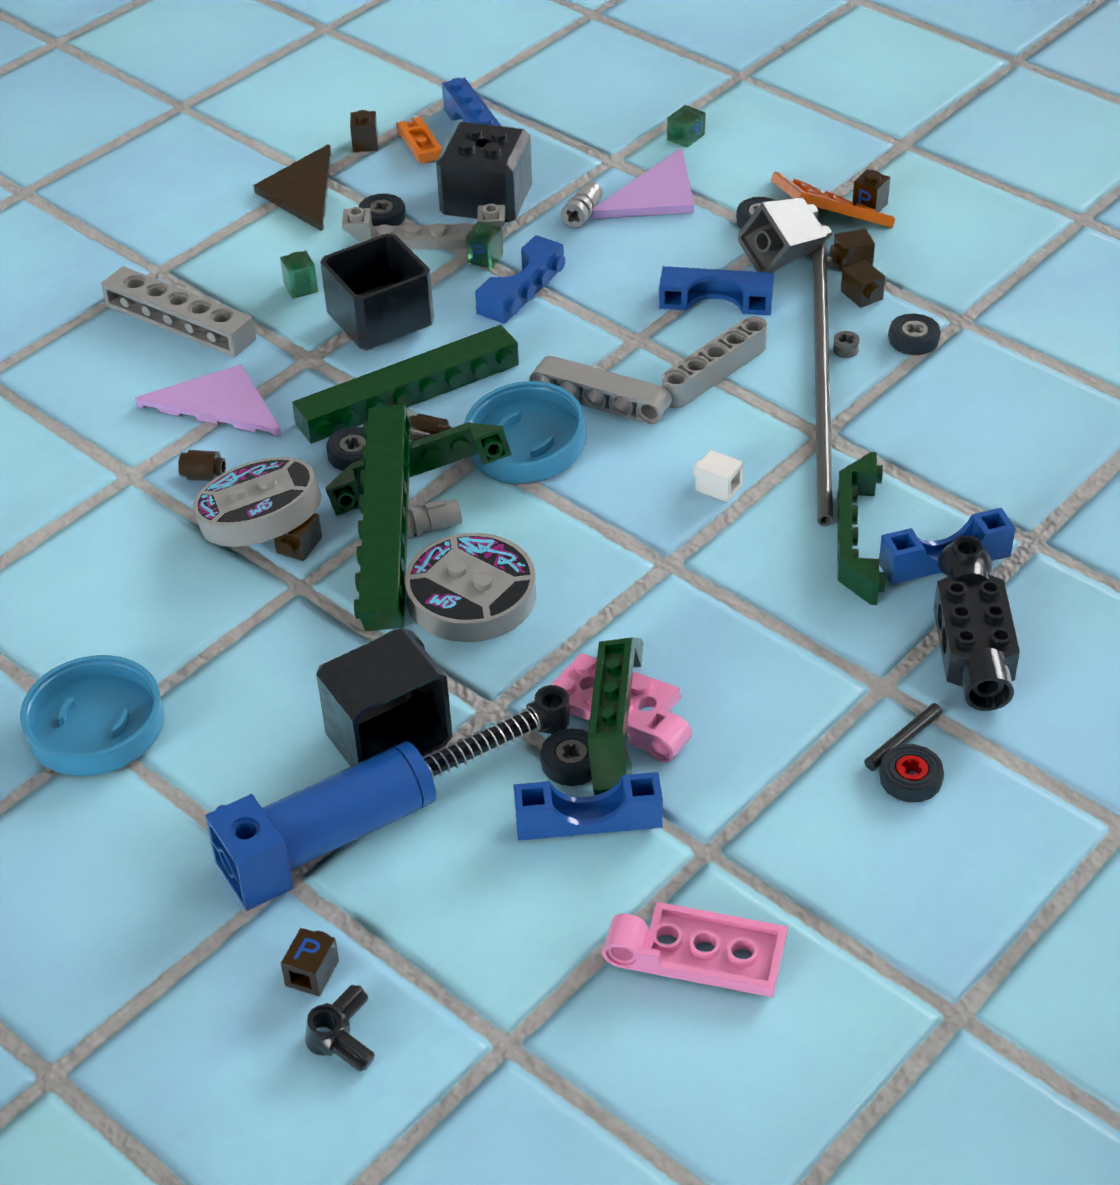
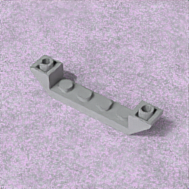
M487 204L478 206L477 224L436 223L433 225L408 224L402 226L386 224L372 226L371 208L353 207L344 209L342 229L360 242L386 233L396 234L411 250L473 248L472 243L482 246L505 225V205Z

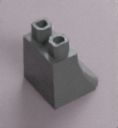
M804 198L768 201L760 204L738 235L740 246L757 272L773 273L788 263L815 252L820 245L828 241L832 236V231L828 225H820L817 220L819 211L814 204H807Z

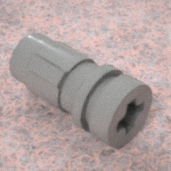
M587 182L562 208L561 217L566 225L572 228H579L591 216L592 208L599 203L603 195L602 189L597 183Z
M444 499L430 502L421 508H416V506L409 507L407 539H411L412 535L420 537L423 532L437 531L462 524V515L457 499L447 502Z

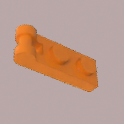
M421 117L413 118L411 122L407 123L405 121L396 122V130L399 137L403 138L418 163H430L438 159L442 147Z

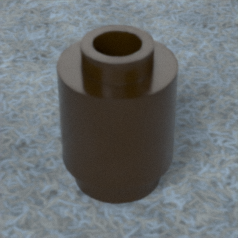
M424 414L409 417L411 421L412 442L451 428L448 420Z
M188 450L187 453L182 452L179 456V475L186 477L187 480L212 481L225 473L226 461L225 458H221L219 451Z

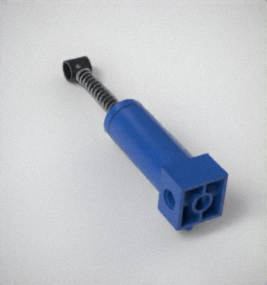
M557 685L544 686L537 690L534 701L528 703L526 709L521 710V714L515 712L513 717L507 716L505 721L499 720L497 725L490 724L489 729L483 727L481 732L475 731L473 736L467 735L465 740L458 739L457 744L451 742L448 748L443 746L440 752L434 750L433 755L426 754L425 758L421 756L412 743L405 741L267 806L261 807L253 794L247 795L228 805H220L215 811L205 815L215 863L246 911L251 910L292 890V870L436 801L434 776L438 774L442 776V772L446 770L450 772L453 767L458 769L459 764L464 763L466 765L468 760L474 761L478 755L483 757L484 752L491 753V749H499L501 744L506 746L510 740L515 742L516 737L523 738V734H531L533 729L547 734L567 729L570 720L569 694L564 688Z

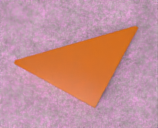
M775 171L772 174L770 181L794 199L804 198L807 204H814L818 208L893 228L894 216L876 212L875 209L857 203L855 206L852 201L844 199L842 196L826 190L822 193L820 189L795 178L791 182L780 172Z

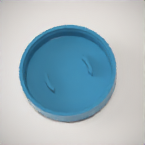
M516 382L492 390L472 406L464 424L470 422L503 427L512 455L484 465L479 454L469 458L481 473L506 483L523 484L551 478L570 467L578 459L586 443L585 420L579 401L564 388L546 382Z
M94 655L63 663L39 678L29 689L23 700L20 719L28 747L41 764L63 774L90 776L122 768L149 750L162 730L164 709L158 684L146 668L127 658L112 655Z

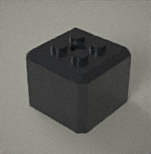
M459 122L453 128L436 161L440 211L444 215L477 219L478 206L487 204L505 205V222L508 223L516 220L532 185L530 134L521 128Z
M386 233L323 256L320 264L326 311L359 348L368 351L432 325L434 310L430 268L396 234Z
M397 629L319 666L316 677L325 734L350 767L405 741L412 743L421 756L424 757L426 754L446 746L453 737L447 676L409 631Z

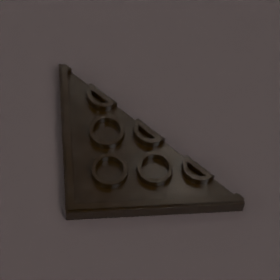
M325 145L253 185L254 192L322 231L324 229L331 145Z

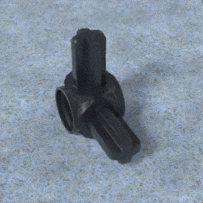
M350 985L333 1004L326 1003L311 1009L307 1016L305 1036L306 1046L312 1053L322 1056L336 1054L360 1072L366 1070L375 1057L373 1051L349 1034V1020L368 1000V995L361 986ZM323 1027L328 1028L331 1031L324 1033L319 1032L316 1029Z

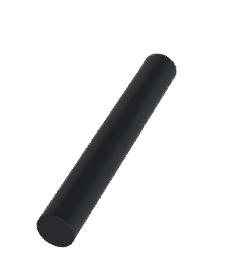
M932 703L864 760L865 766L871 771L877 769L881 764L884 754L893 747L908 743L942 714L941 707L936 703Z

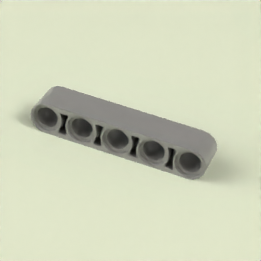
M757 316L747 317L668 369L663 374L662 387L667 389L672 396V402L669 407L681 408L763 353L766 350L767 340L766 320Z
M555 356L544 357L529 377V381L546 382L564 388L575 396L580 405L647 424H656L672 402L670 392L662 386Z

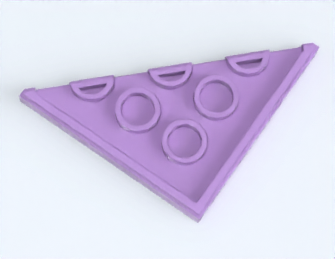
M678 149L592 208V219L694 212V202L683 149Z
M242 365L135 397L138 408L153 407L158 408L161 413L180 417L182 413L196 416V420L213 424H218L220 421L233 424L234 428L251 432H256L258 429L271 432L272 436L275 437L281 436L278 423Z

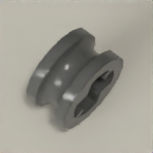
M851 331L836 333L833 345L834 354L842 358L856 356L859 352V336Z

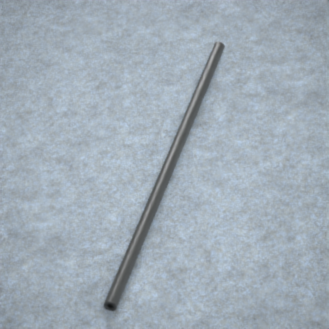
M824 243L813 252L817 522L822 526H829L833 523L827 249L826 243Z

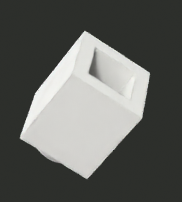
M710 450L702 460L699 459L695 464L693 470L695 491L728 503L742 486L743 461Z

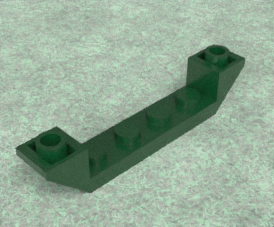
M468 422L411 442L409 478L479 454L483 465L512 455L503 427ZM363 459L351 463L325 487L336 516L360 508L359 496L364 494L360 474L361 470H365L366 465Z
M870 452L840 470L837 491V581L870 605H877L878 592L885 591V572H879V559L859 558V549H853V546L858 545V527H852V524L857 525L858 506L852 505V503H857L858 495L875 496L876 484H882L883 465H877V452Z
M631 637L599 641L587 739L594 795L608 791L616 785L622 775L631 774L632 764L626 749V736L633 668L641 667L643 640L641 638Z

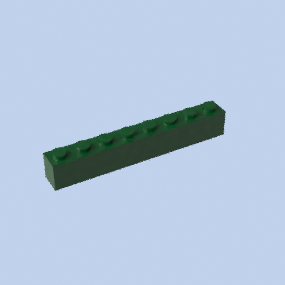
M501 324L292 401L295 424L310 444L330 437L340 429L360 426L364 421H368V408L405 404L407 408L518 366V342Z
M405 404L368 408V421L363 422V432L367 445L362 446V458L366 465L365 470H361L360 474L361 484L364 489V495L359 496L363 520L358 521V533L362 543L361 546H357L356 550L360 572L355 574V585L357 592H359V599L354 600V614L356 619H361L365 631L404 628L411 421Z

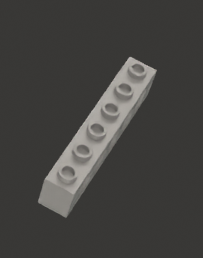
M124 266L101 283L106 306L233 357L239 355L256 340L253 316Z

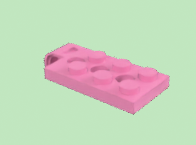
M580 653L551 685L560 686L568 692L570 714L590 721L593 687L591 686H594L597 658ZM633 671L627 726L630 744L633 747L649 752L652 757L665 763L671 762L692 737V730L689 724L682 717L669 712L681 698L679 687ZM645 707H654L653 709L648 711L641 710Z
M656 902L649 931L647 924L635 915H615L610 923L602 955L610 964L624 969L774 997L788 926ZM663 935H670L675 937L677 941L668 945L660 943L657 939ZM707 942L715 948L709 952H702L697 950L695 945ZM743 949L749 951L752 956L748 959H739L732 953Z

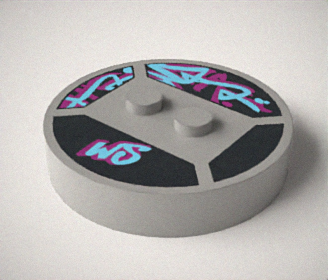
M288 457L267 458L235 467L213 479L196 496L193 503V511L202 535L209 542L221 546H247L277 538L303 524L319 507L321 491L313 468L305 461Z
M462 533L439 539L423 548L412 559L405 575L407 605L413 619L427 632L451 641L478 642L502 636L524 622L531 613L536 601L535 569L528 554L510 540L491 534Z

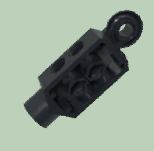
M960 536L953 543L946 546L938 557V566L941 572L947 576L937 581L933 608L946 681L963 687L967 704L976 710L992 711L1007 705L1014 696L1012 681L1015 680L1020 650L1004 580L989 575L992 571V559L981 541L972 536Z

